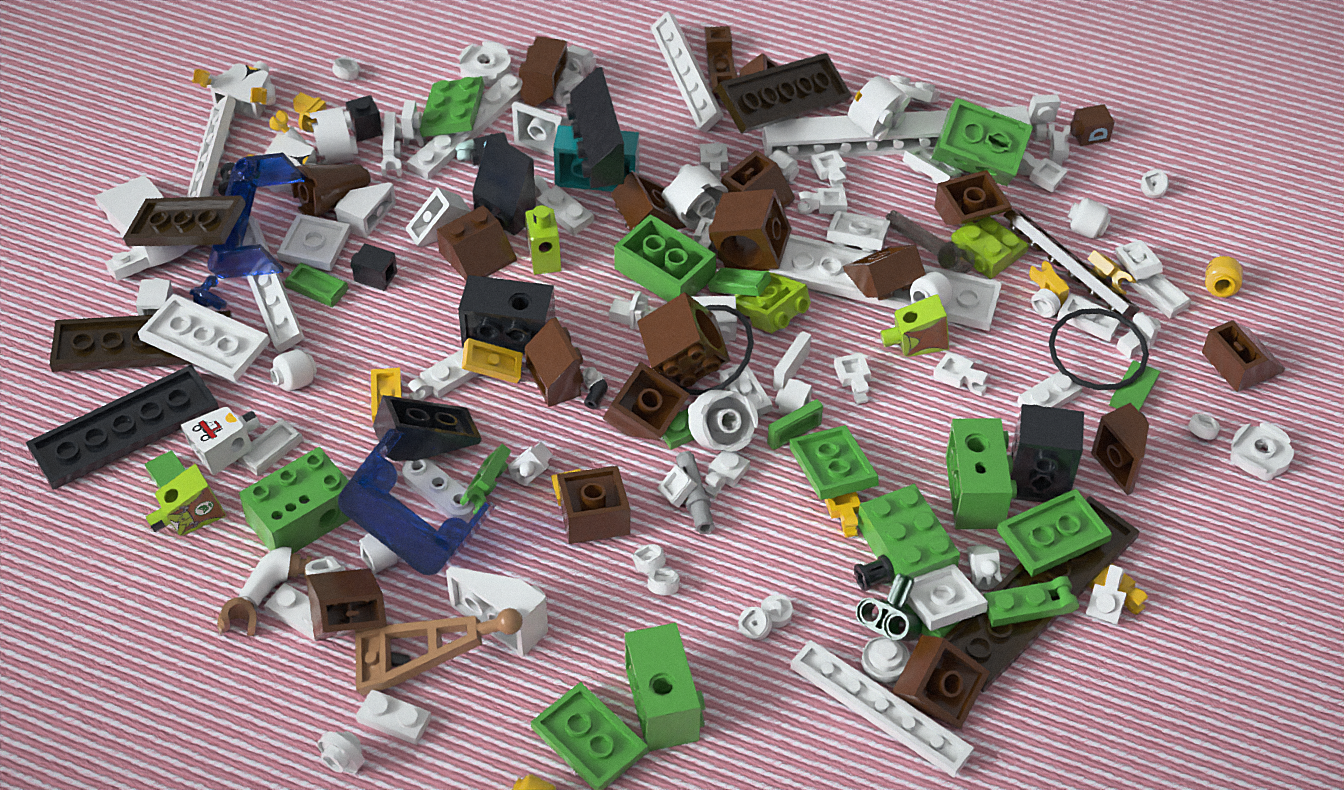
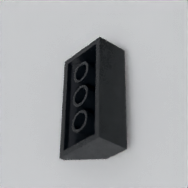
M599 67L570 92V104H566L568 120H573V123H571L573 139H578L579 141L576 142L578 158H583L584 160L581 161L583 177L589 178L591 188L624 184V142L602 67Z

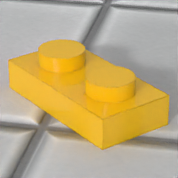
M468 338L464 343L462 369L517 383L521 379L523 353Z
M400 367L371 370V410L373 423L383 395L402 398Z

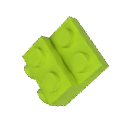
M989 216L982 218L977 223L968 222L955 231L951 236L949 249L991 280L1027 253L1029 244Z
M770 273L771 282L760 296L739 294L734 296L736 299V310L749 316L752 326L769 333H774L780 328H786L790 323V319L799 313H805L809 309L811 300L806 284Z

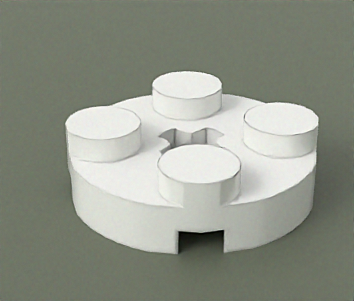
M484 41L482 46L477 47L471 44L459 56L462 78L482 76L487 87H492L511 70V58L508 55V50L496 42Z
M1260 423V426L1250 427L1251 424L1244 425L1236 432L1233 438L1230 455L1231 461L1244 471L1258 476L1264 481H1270L1275 476L1284 473L1289 468L1294 456V448L1292 449L1289 444L1291 441L1289 436L1280 428L1268 423ZM1262 447H1265L1267 449V452H1259L1256 448L1261 449Z

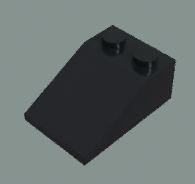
M490 134L486 141L472 190L473 207L475 210L484 205L500 222L503 230L514 236L526 227L525 212L536 207L533 158L497 136Z
M383 395L373 423V428L385 457L394 461H417L480 444L482 439L466 407Z

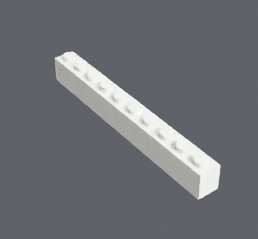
M1026 106L986 108L1031 125ZM948 110L904 112L906 118L899 127L893 125L889 128L888 134L882 141L873 138L848 116L788 119L763 127L762 142L765 156L769 157L776 150H780L795 160L811 159V155L837 150L841 158L905 154L906 151L916 147H921L931 153L934 152Z

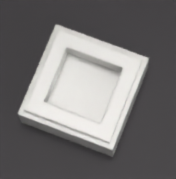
M675 465L657 489L673 505L679 508L697 486V483L681 467Z

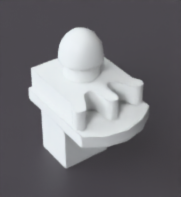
M565 68L554 92V100L560 105L564 104L566 106V104H570V92L584 78L579 73L574 74Z
M637 291L631 303L614 299L609 310V321L630 325V329L639 330L637 321L654 311L653 309L648 310L649 296L642 294L641 291Z
M1143 312L1136 313L1132 323L1136 325L1145 337L1149 350L1155 344L1158 330L1161 328L1160 321L1151 317L1148 318ZM1131 328L1127 334L1119 339L1116 348L1129 359L1142 350L1140 340Z
M540 441L536 446H530L508 465L509 473L517 483L528 486L530 482L549 468L550 465L547 462L553 454Z
M985 544L967 547L973 586L981 590H989L996 587L1003 580L1000 572L998 550H992Z

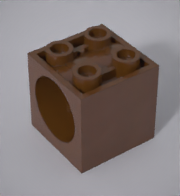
M775 189L722 193L719 205L715 209L712 225L709 226L708 235L710 240L713 241L718 251L719 260L723 262L725 268L768 270L779 269L792 229Z
M685 292L637 321L651 368L679 387H690L701 378L718 371L721 366L731 361L715 314Z

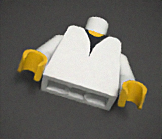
M262 61L256 62L253 67L237 63L228 71L217 76L210 75V72L204 69L194 70L192 82L199 83L203 88H210L214 106L226 95H229L236 100L233 110L235 113L258 120L265 106H272L276 102L275 86L271 83L270 69Z
M278 110L276 118L273 116L270 120V127L275 131L282 130L283 134L278 133L260 161L255 155L248 154L241 166L243 175H255V179L259 182V187L268 188L274 193L292 191L291 172L297 169L295 168L296 166L319 165L317 164L315 149L292 126L289 127L286 124L289 117L283 110Z

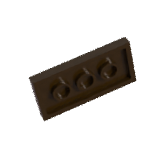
M242 196L146 198L123 236V240L127 246L224 245L246 203Z

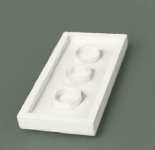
M174 293L138 331L140 340L233 382L239 379L270 343L268 334Z

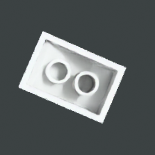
M451 566L446 570L450 605L465 617L476 616L481 622L497 618L499 612L505 608H513L520 612L523 623L518 632L510 635L504 634L501 631L491 633L493 637L520 656L524 657L548 632L546 596L539 587L535 585L530 586L522 579Z

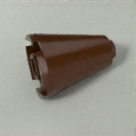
M360 164L299 165L295 167L297 168L296 170L291 172L293 197H299L302 204L298 206L300 213L314 217H320L334 209L338 201L343 199L350 190L368 187L371 183L369 171Z

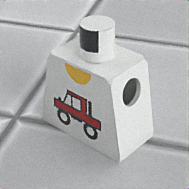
M222 407L181 425L190 448L212 475L217 474L249 452L252 444L247 433L261 426L253 411L237 418L228 407Z

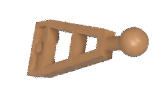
M505 608L499 612L497 618L481 622L476 616L389 624L383 628L355 633L356 690L361 695H366L371 690L380 691L391 688L482 645V636L498 631L508 635L514 634L522 627V616L516 609ZM467 631V635L442 646V634ZM427 636V654L391 670V639Z

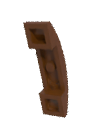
M730 26L705 27L706 57L712 93H717L715 87L720 82L738 77L733 60Z

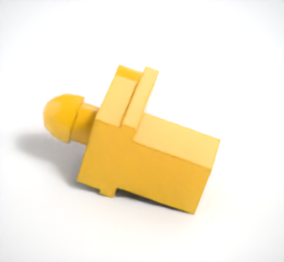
M302 92L293 99L294 110L300 113V129L305 132L308 130L313 132L312 123H317L316 118H310V113L327 110L326 101L321 100L319 97L313 98Z

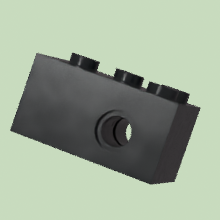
M468 275L458 308L462 348H464L466 340L470 338L521 352L525 355V346L551 318L555 317L554 285Z
M1036 404L1021 405L1010 451L1013 460V470L1010 478L1016 481L1017 486L1015 499L1045 503L1072 491L1083 452L1084 411L1045 407Z

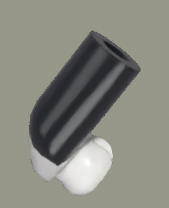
M588 367L582 373L585 385L590 391L584 400V404L590 409H597L608 390V385L602 374L595 367Z

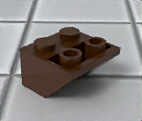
M536 36L533 45H529L526 61L521 63L519 67V78L522 79L520 97L524 98V104L535 107L554 95L568 62L566 40Z
M757 150L721 178V183L727 188L728 193L775 189L783 209L795 199L778 164Z
M557 317L551 318L525 346L526 367L548 407L581 396V383L584 382L580 365L583 364V358L579 348H574L571 344V336L567 327H562Z
M1231 320L1209 330L1202 353L1236 392L1284 372V366L1249 328Z
M370 568L306 575L314 640L355 635V633L387 626L383 593Z

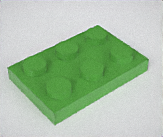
M468 76L459 80H441L433 83L422 116L421 127L419 128L421 136L428 137L473 130L485 87L483 77Z
M846 425L789 439L790 450L820 501L879 486L876 471Z
M1077 489L998 523L997 532L1031 577L1109 542L1112 537V532Z
M581 682L531 721V728L594 790H604L648 753V745Z

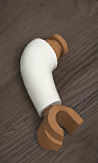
M280 547L266 554L253 570L238 597L228 600L223 605L217 621L220 635L229 630L231 620L244 619L248 623L247 636H254L257 621L255 610L270 591L279 583L287 582L288 577L297 578L298 574H302L304 579H306L305 566L311 562L312 556L307 555L306 559L300 558L301 554L291 553L292 547Z

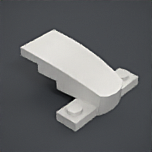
M145 175L94 196L97 206L107 214L110 224L120 231L122 238L146 198H164ZM199 245L131 246L134 250L120 252L114 255L111 260L106 261L105 264L108 272L119 281L148 267L169 262Z

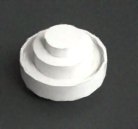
M880 636L867 642L863 648L861 663L863 670L870 678L883 683L896 682L904 670L910 654L902 641Z
M327 731L317 742L318 749L322 753L321 759L336 772L342 773L344 771L356 774L365 762L361 754L362 749L359 746L361 744L360 740L349 731H344V733Z

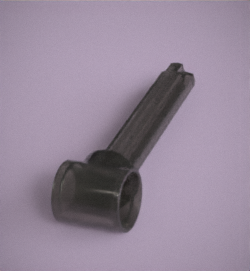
M896 210L886 214V220L891 221L890 227L937 256L941 267L963 274L968 273L973 268L975 257L970 250L962 248L952 241L946 243Z

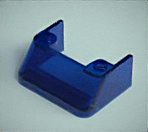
M283 152L243 157L234 164L225 196H242L246 205L225 244L211 246L207 268L215 277L223 279L283 273L284 267L261 244L242 246L257 187L305 182L306 177Z
M390 428L342 489L338 496V505L345 515L419 573L434 575L442 571L463 549L497 505L493 502H485L469 523L461 518H450L438 530L433 528L389 493L398 480V472L395 466L385 457L404 434L399 429Z

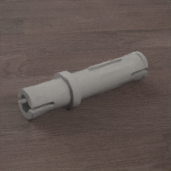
M683 451L676 456V462L697 483V486L687 497L686 507L688 512L692 514L696 531L700 534H708L715 529L709 509L711 501L705 495L694 454L690 451Z

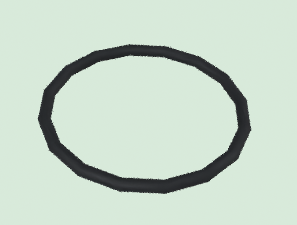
M707 305L704 307L709 311H727L739 318L746 328L748 340L744 360L736 372L720 385L706 390L680 387L690 395H702L710 390L725 389L739 378L750 361L754 345L751 325L741 312L728 305Z
M1101 308L1079 309L1063 316L1053 327L1048 342L1051 359L1060 372L1068 376L1076 384L1094 390H1117L1134 383L1145 371L1149 357L1146 339L1136 325L1119 313ZM1083 314H1101L1115 318L1131 328L1140 340L1143 353L1140 368L1130 378L1116 384L1098 385L1081 380L1067 371L1057 357L1054 343L1058 330L1068 320Z

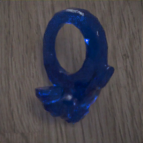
M208 276L200 287L195 286L189 292L190 295L194 296L193 302L208 308L212 305L217 310H220L221 308L225 309L228 305L225 300L209 292L211 287L218 285V278L216 276Z

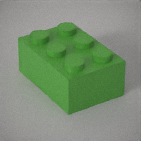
M650 214L614 246V265L617 271L669 302L684 292L694 297L709 283L716 271V254Z
M915 484L860 504L857 527L877 559L883 554L889 558L894 569L895 578L898 573L914 578L952 564L958 567L960 552Z

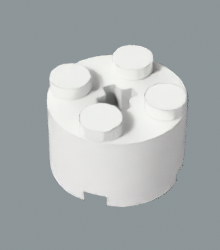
M876 76L860 90L863 96L859 102L855 99L853 100L849 108L848 117L873 138L882 141L888 134L889 128L893 125L899 127L906 118L904 110L911 98L888 79Z
M341 106L310 113V118H316L317 123H312L318 154L320 156L325 155V159L320 160L321 165L354 160L353 155L358 154L355 138L349 137L347 129L352 127L349 111H343Z
M686 164L679 170L678 176L672 181L670 186L663 190L662 198L665 200L667 207L687 228L695 230L702 217L714 219L715 209L719 205L722 193H728V190L706 167Z
M707 391L700 395L688 409L691 434L702 447L727 452L740 450L750 443L754 430L758 425V414L753 402L735 391Z

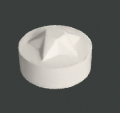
M340 57L335 60L332 70L336 76L342 79L355 80L358 77L360 66L350 58Z
M1151 170L1144 174L1141 181V190L1144 195L1149 198H1160L1167 192L1169 179L1164 172Z
M1040 289L1032 296L1031 303L1034 310L1043 317L1051 318L1061 308L1059 298L1048 289Z
M1201 413L1194 414L1188 424V428L1192 433L1207 440L1215 439L1221 428L1214 418Z
M655 544L642 546L633 555L635 567L642 573H650L653 570L660 569L666 562L662 547Z
M667 568L653 570L648 575V589L658 595L674 594L679 590L680 576L675 571Z
M771 595L762 602L761 608L767 611L772 618V627H784L791 621L793 606L786 597Z
M749 607L741 613L738 626L740 632L745 637L752 640H761L770 633L772 618L767 611L760 607Z

